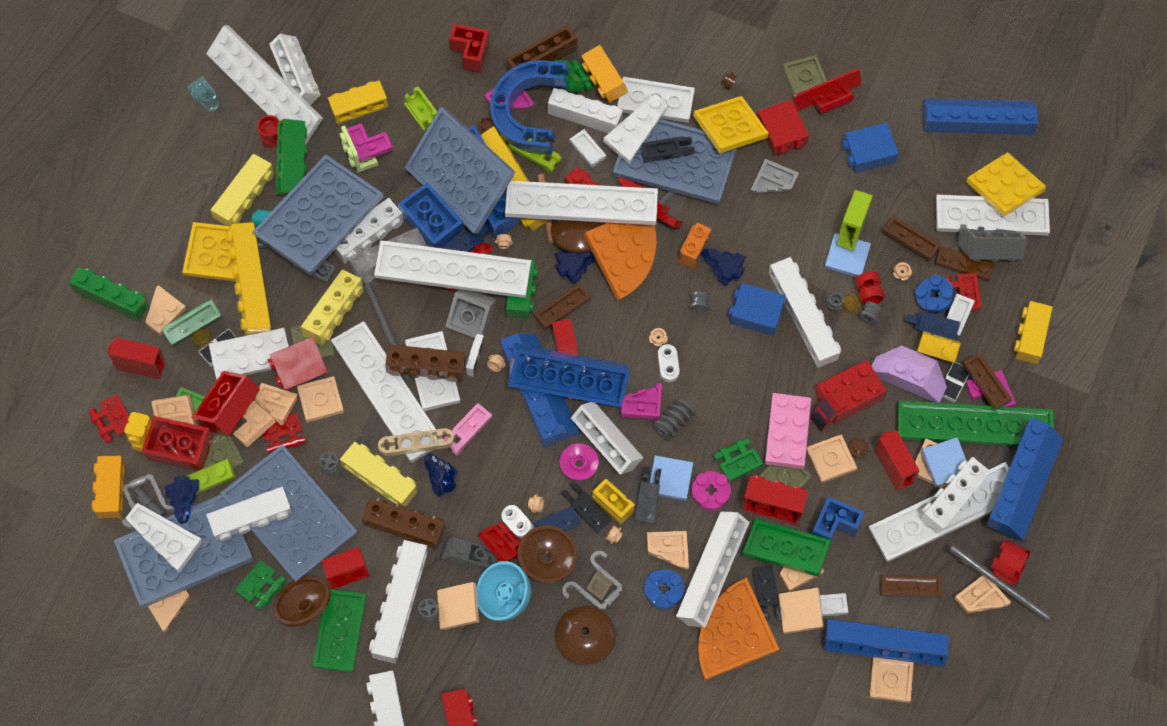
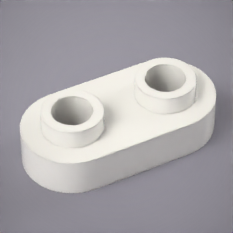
M663 345L658 350L660 376L665 382H674L679 377L677 350L672 345ZM669 351L671 354L666 355L664 352ZM672 369L673 372L669 373L666 370Z
M509 505L503 510L502 520L517 537L522 539L527 532L534 528L531 521L517 506Z

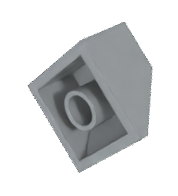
M457 290L454 294L445 327L473 338L477 334L483 335L492 317L497 299L475 291Z

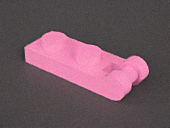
M477 403L452 430L454 439L456 437L460 439L458 443L454 442L450 446L456 456L462 452L464 447L492 418V414ZM447 436L443 439L444 442L448 441Z

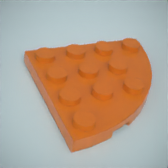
M606 223L583 234L617 301L633 292L648 275L656 253L655 225Z
M747 578L736 582L720 595L706 627H701L698 655L701 672L705 681L779 652V647Z

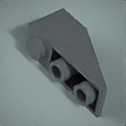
M457 537L444 541L441 561L486 570L491 565L500 562L488 547Z

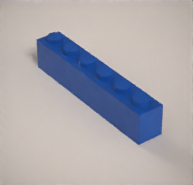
M828 619L825 629L824 651L945 667L948 658L949 635Z

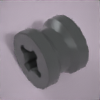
M702 291L691 293L693 301L690 304V310L697 313L707 312L709 310L707 302L710 299V295Z
M865 302L864 310L860 312L859 318L867 324L874 325L877 323V316L881 314L882 308L874 302Z
M325 452L319 458L320 468L324 474L333 475L338 472L340 464L335 453Z
M425 598L419 603L418 611L423 621L432 622L438 617L439 609L435 600Z

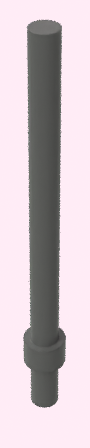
M367 282L364 284V287L389 344L397 345L371 282ZM402 374L406 382L412 379V377Z
M954 544L950 547L949 551L960 558L963 564L971 566L1046 622L1051 618V615L1009 584L995 577L990 570L977 562L973 555L968 552L965 553Z

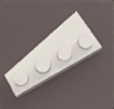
M654 94L603 138V142L630 164L635 154L641 149V143H644L649 137L654 126L658 124L668 109V104Z
M139 503L134 506L125 518L178 573L181 572L202 543V539Z

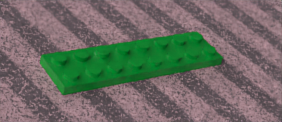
M898 401L897 431L902 440L925 441V439L933 442H945L958 438L959 443L1018 447L1030 417L1049 424L1053 429L1054 419L1053 410L1001 407L994 410L992 406Z

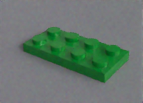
M755 519L743 550V556L819 577L831 545V539Z
M330 589V601L321 617L313 668L353 673L367 595Z

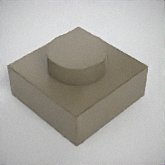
M598 571L594 574L586 589L600 600H603L614 583Z

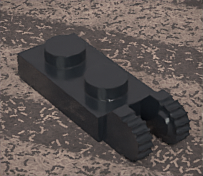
M674 137L641 143L645 162L680 157L681 155L688 156L695 153L694 147H683L693 142L692 137Z
M645 466L634 521L654 524L662 469L657 468L655 484L647 482L650 467Z
M573 481L570 486L579 497L574 500L573 496L565 489L561 494L570 503V506L574 507L575 512L598 533L611 522V518Z
M773 566L753 568L758 602L766 621L768 622L770 618L767 607L773 606L776 620H781L780 600Z

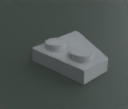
M765 159L752 185L751 192L792 191L799 173Z

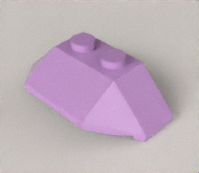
M904 346L877 356L872 364V368L880 380L934 403H940L947 388L937 360Z

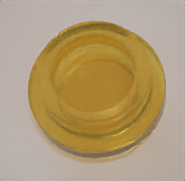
M855 294L844 296V308L851 313L856 312L860 307L858 297Z
M205 329L198 330L193 335L192 341L198 347H205L211 342V334Z

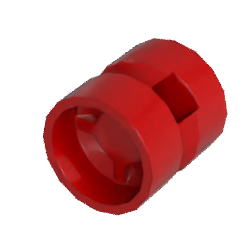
M273 115L262 117L257 124L261 143L267 148H277L278 122L280 120Z
M865 272L855 278L857 289L860 291L859 296L862 305L868 301L878 304L885 299L883 287L880 286L881 279L878 272Z

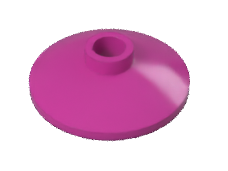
M572 444L565 448L560 456V468L563 474L572 480L582 481L589 479L597 471L599 464L597 453L586 444ZM577 462H581L583 465L581 467H577L575 464Z

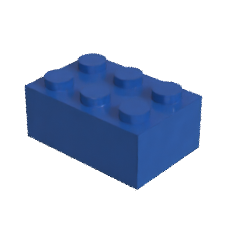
M428 182L398 204V209L403 213V218L429 247L439 248L463 231V221Z

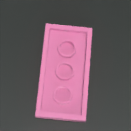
M773 393L765 464L804 469L811 398Z

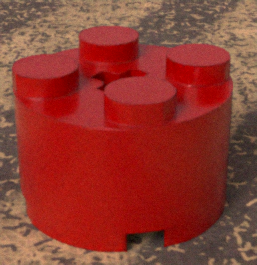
M1004 540L998 557H995L992 563L991 572L995 577L1015 587L1025 569V561L1029 559L1031 551Z

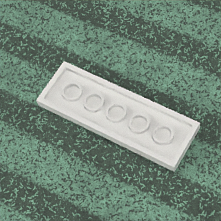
M937 195L936 229L941 232H959L961 224H965L969 229L978 230V226L985 227V231L996 232L997 228L1020 231L1023 235L1048 236L1050 233L1048 199L1033 198L1004 217L982 196Z

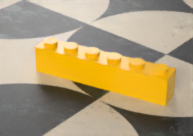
M493 126L481 134L485 144L516 172L511 181L529 182L499 131ZM521 219L523 225L526 228L529 226L533 231L551 220Z
M254 222L231 224L229 231L226 232L227 242L231 244L229 257L230 260L233 259L234 263L232 275L236 277L237 282L235 283V294L239 295L237 307L238 312L242 313L240 326L241 330H244L245 336L270 331L271 329L256 236L252 233L255 229Z

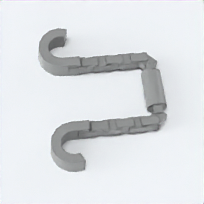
M153 475L141 476L124 485L123 492L132 509L135 504L131 499L129 489L145 484L148 480L151 481L157 497H159L158 499L166 511L173 512L180 506V500L177 495L173 497L175 500L173 505H166ZM126 519L122 520V523L125 526V528H127L128 530H134V528L129 523H127Z
M595 551L591 555V566L611 580L617 589H614L606 597L603 604H600L581 586L572 581L564 584L562 594L568 600L569 594L566 590L574 588L595 607L603 610L610 606L620 595L619 592H622V584L595 562L597 557L606 559L607 554L603 551Z

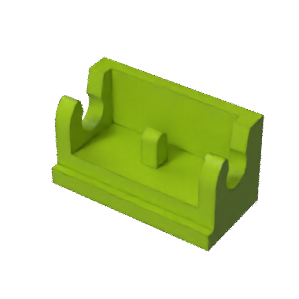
M417 86L414 88L412 96H409L408 93L405 95L404 106L421 129L425 131L430 126L437 111Z

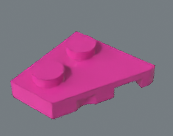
M659 383L654 388L642 389L637 393L625 395L622 402L621 417L659 420L662 384Z

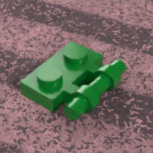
M566 60L553 61L567 63L569 67V76L562 74L568 81L567 87H565L567 91L581 92L584 87L587 91L593 89L590 77L586 76L583 66L577 60H573L571 63Z
M748 438L742 441H735L734 445L727 448L723 447L719 449V452L713 454L715 461L720 459L725 461L719 467L729 483L763 467V462L754 448L746 450L745 447L751 445ZM737 451L740 453V455H737L733 458H731L730 456L731 454Z
M260 560L237 586L235 592L250 604L257 598L259 601L255 604V607L261 611L265 605L268 606L274 594L280 592L286 578L280 575L277 580L272 579L277 574L276 571ZM267 584L271 586L265 594L261 593Z

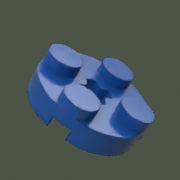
M939 275L926 278L915 291L918 304L928 313H942L949 309L954 301L955 292L952 284L946 278ZM934 291H935V292L939 291V293H938L939 297H938V298H936V297H932V298H931L932 293H933Z
M661 569L653 571L645 582L644 594L653 607L668 610L682 600L684 583L681 580V576L671 570ZM666 585L667 588H670V591L662 594V590L658 588Z

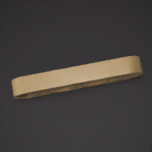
M443 428L386 436L379 440L378 449L383 456L444 449L453 445L454 435L451 430ZM443 435H447V442H444V440L442 439ZM434 436L437 437V444H435ZM423 437H429L431 443L429 445H422L420 440ZM403 440H410L412 445L409 448H403L401 446ZM395 441H398L397 444L399 449H396ZM385 443H389V450H385Z

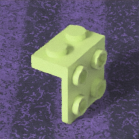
M345 125L342 126V133H339L342 141V148L349 156L350 166L352 168L355 167L357 173L378 166L376 157L359 163L357 151Z

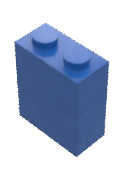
M888 123L846 132L844 140H842L843 150L847 151L848 164L853 168L854 173L897 162L899 153Z
M742 283L740 289H736L734 294L735 306L731 305L729 310L730 324L774 336L786 295Z

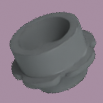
M835 292L827 297L826 302L831 310H841L843 304H845V299L842 294Z

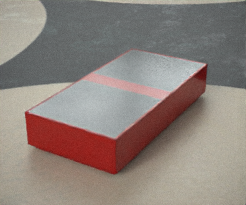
M829 394L823 398L810 418L822 432L828 428L841 408Z

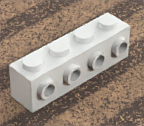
M280 33L269 45L284 80L311 105L321 94L299 45V41L295 36Z
M554 88L548 101V114L606 133H610L623 119V110L619 107L603 104L599 100H590L579 94L568 93L564 89Z
M387 198L369 212L334 250V253L344 264L354 260L360 252L368 250L374 242L385 238L392 229L399 228L402 222H404L403 213L390 198Z
M590 402L581 405L571 417L620 475L633 471L643 459L642 455L596 403Z
M974 457L969 461L964 460L957 468L960 472L957 475L952 474L946 481L948 486L945 490L940 488L934 495L936 498L933 504L929 502L922 510L924 515L920 519L938 534L991 473Z
M280 487L206 515L215 540L226 541L232 537L231 535L237 533L245 534L251 530L250 528L256 526L264 527L270 523L269 521L275 519L283 520L292 512L284 489Z

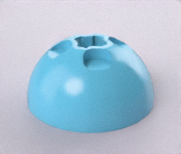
M508 561L497 562L488 567L479 578L476 587L480 611L486 617L496 621H506L517 617L526 609L531 598V583L527 574L521 567Z

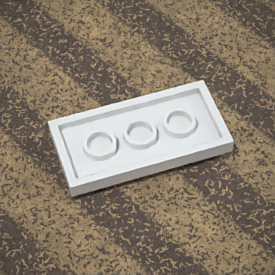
M623 77L622 80L628 93L619 97L617 107L623 110V113L632 114L651 96L656 94L668 104V109L661 119L689 123L695 88Z
M280 328L210 343L209 348L216 380L223 371L250 375L271 370L267 361L270 358L269 354L288 347L285 329Z
M442 331L405 340L406 346L447 350ZM422 376L415 378L423 411L461 403L456 382L441 378L431 380L428 377Z

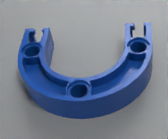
M541 60L530 61L512 68L499 80L491 97V116L500 135L510 145L528 152L553 153V146H551L550 142H540V140L555 142L556 137L553 130L526 127L517 123L512 117V108L516 98L530 87L537 85L567 87L568 81L562 75L566 74L569 76L570 70L567 63Z

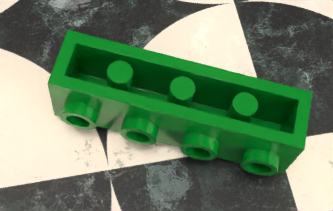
M282 119L278 122L276 195L287 196L304 178L306 172L304 156L307 152V146L305 145L307 127H305V121Z
M78 267L69 281L73 292L138 322L149 307L142 293L138 291L132 292L125 285L120 283L117 285L108 277H100L88 268L84 270Z

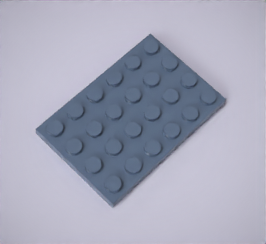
M440 107L405 166V169L422 185L428 182L463 221V224L473 233L477 234L516 173L445 107Z
M660 119L644 142L674 137H692L693 142L683 147L692 146L695 148V153L688 156L681 155L680 157L645 162L641 148L635 154L630 164L618 155L613 170V176L623 177L630 181L720 204L737 148L719 153L703 130Z
M325 155L252 233L257 239L311 276L384 196L382 192Z
M282 444L220 494L229 505H233L283 487L292 513L283 520L275 519L269 521L270 523L264 527L256 526L250 529L293 581L297 582L322 563L321 560L327 559L353 538L358 531Z
M221 495L165 518L202 539L201 545L180 573L137 531L114 540L141 609L254 561L243 534L231 535L232 537L226 541L215 540L206 514L230 506Z

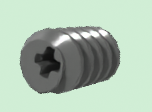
M678 399L674 402V405L669 407V410L664 412V415L659 417V421L654 422V428L663 439L670 441L668 435L675 437L673 430L680 432L681 429L678 425L680 424L684 427L686 425L684 419L690 421L689 414L695 416L696 412L688 403Z

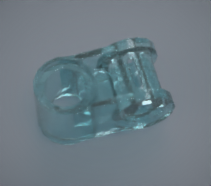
M200 76L186 86L191 96L205 110L213 111L218 108L219 101L216 98V92L203 76Z

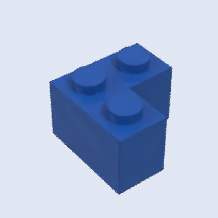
M827 497L812 534L832 540L835 530L838 529L855 537L864 511Z

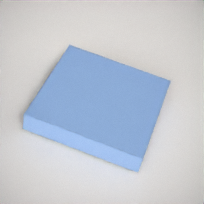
M835 233L825 268L857 277L863 272L871 243L858 240L855 250L851 251L836 246L839 234Z
M958 438L921 450L935 487L946 483L952 474L957 475L960 472L957 468L966 460Z
M655 456L650 483L655 484L657 468L662 469L659 496L686 501L693 462Z

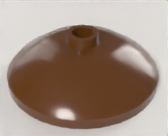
M554 220L551 226V236L555 244L561 249L573 253H585L592 250L583 234L606 223Z
M544 525L531 529L524 535L518 547L517 554L520 567L529 578L539 583L552 584L562 581L571 574L576 565L577 548L574 540L567 532L555 526ZM548 556L550 560L544 561L543 557Z
M315 576L302 577L297 582L292 581L280 591L275 599L273 606L275 617L281 624L289 627L303 626L311 623L328 606L331 597L330 588L323 579Z
M589 606L577 607L565 613L559 620L555 631L556 645L560 653L568 661L582 666L594 665L604 660L612 651L615 643V628L610 618L601 610ZM587 629L589 633L584 635L582 630Z

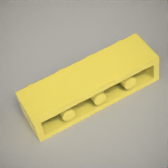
M253 154L212 207L211 213L213 218L226 226L239 223L242 214L251 207L254 198L261 194L266 182L273 178L272 164Z
M354 442L340 458L342 467L394 504L406 507L417 493L416 483L413 479L403 477L396 467H389L385 464V460L382 457L371 454L370 450L363 444L359 445Z

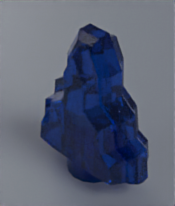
M705 248L701 253L705 262L712 266L713 273L718 276V281L724 286L728 285L732 279L738 281L745 271V268L742 267L746 259L744 255L739 253L732 254L728 251L721 253L715 249Z
M562 250L555 253L558 261L555 268L562 279L567 276L570 282L575 284L581 280V275L587 272V267L594 263L596 258L592 251L573 253Z
M431 452L427 453L423 460L425 467L429 471L432 490L437 497H441L455 489L456 482L454 480L458 471L450 463L439 459L437 455Z
M182 475L174 477V483L168 484L164 488L165 498L169 499V505L174 508V515L180 524L188 522L191 514V504L195 501L200 481Z

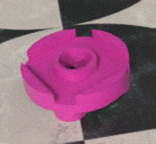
M713 471L697 475L692 484V498L704 510H719L729 501L731 494L730 483L724 474ZM709 487H713V489H716L717 492H714L713 495H709V492H707L706 489H709Z

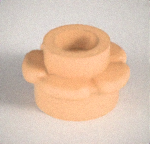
M500 234L496 236L494 243L498 245L499 249H508L513 244L510 235Z
M904 262L895 265L893 268V275L897 279L907 280L912 274L910 266Z
M661 328L652 330L649 336V341L658 347L665 344L668 340L666 332Z
M490 355L488 357L487 366L490 370L499 372L505 367L504 359L500 355Z
M535 494L533 498L529 499L528 508L531 509L532 513H541L544 507V498Z
M613 525L605 539L610 541V544L613 542L617 543L623 534L620 532L621 527L617 528Z

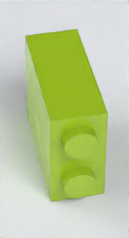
M857 190L854 191L842 222L836 246L851 251L855 250L873 195Z

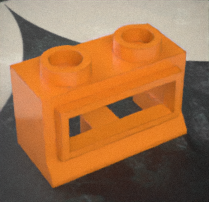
M699 223L696 226L693 225L680 250L678 262L695 269L697 257L701 254V249L705 242H709L712 229Z

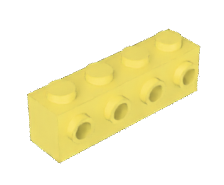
M343 269L340 271L301 325L304 337H313L315 342L323 345L326 340L328 341L331 338L335 327L341 324L345 313L351 310L355 299L361 296L363 292L361 278Z

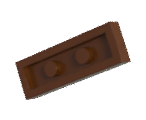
M892 216L882 231L885 235L929 262L941 245L895 216Z
M942 246L935 262V266L961 274L976 273L977 279L989 282L995 263L983 259L981 261H973L964 253Z
M578 283L534 313V317L546 331L552 327V322L562 320L590 301L591 296Z
M980 352L963 362L962 365L994 410L1011 402V396Z
M881 575V596L941 598L942 576Z

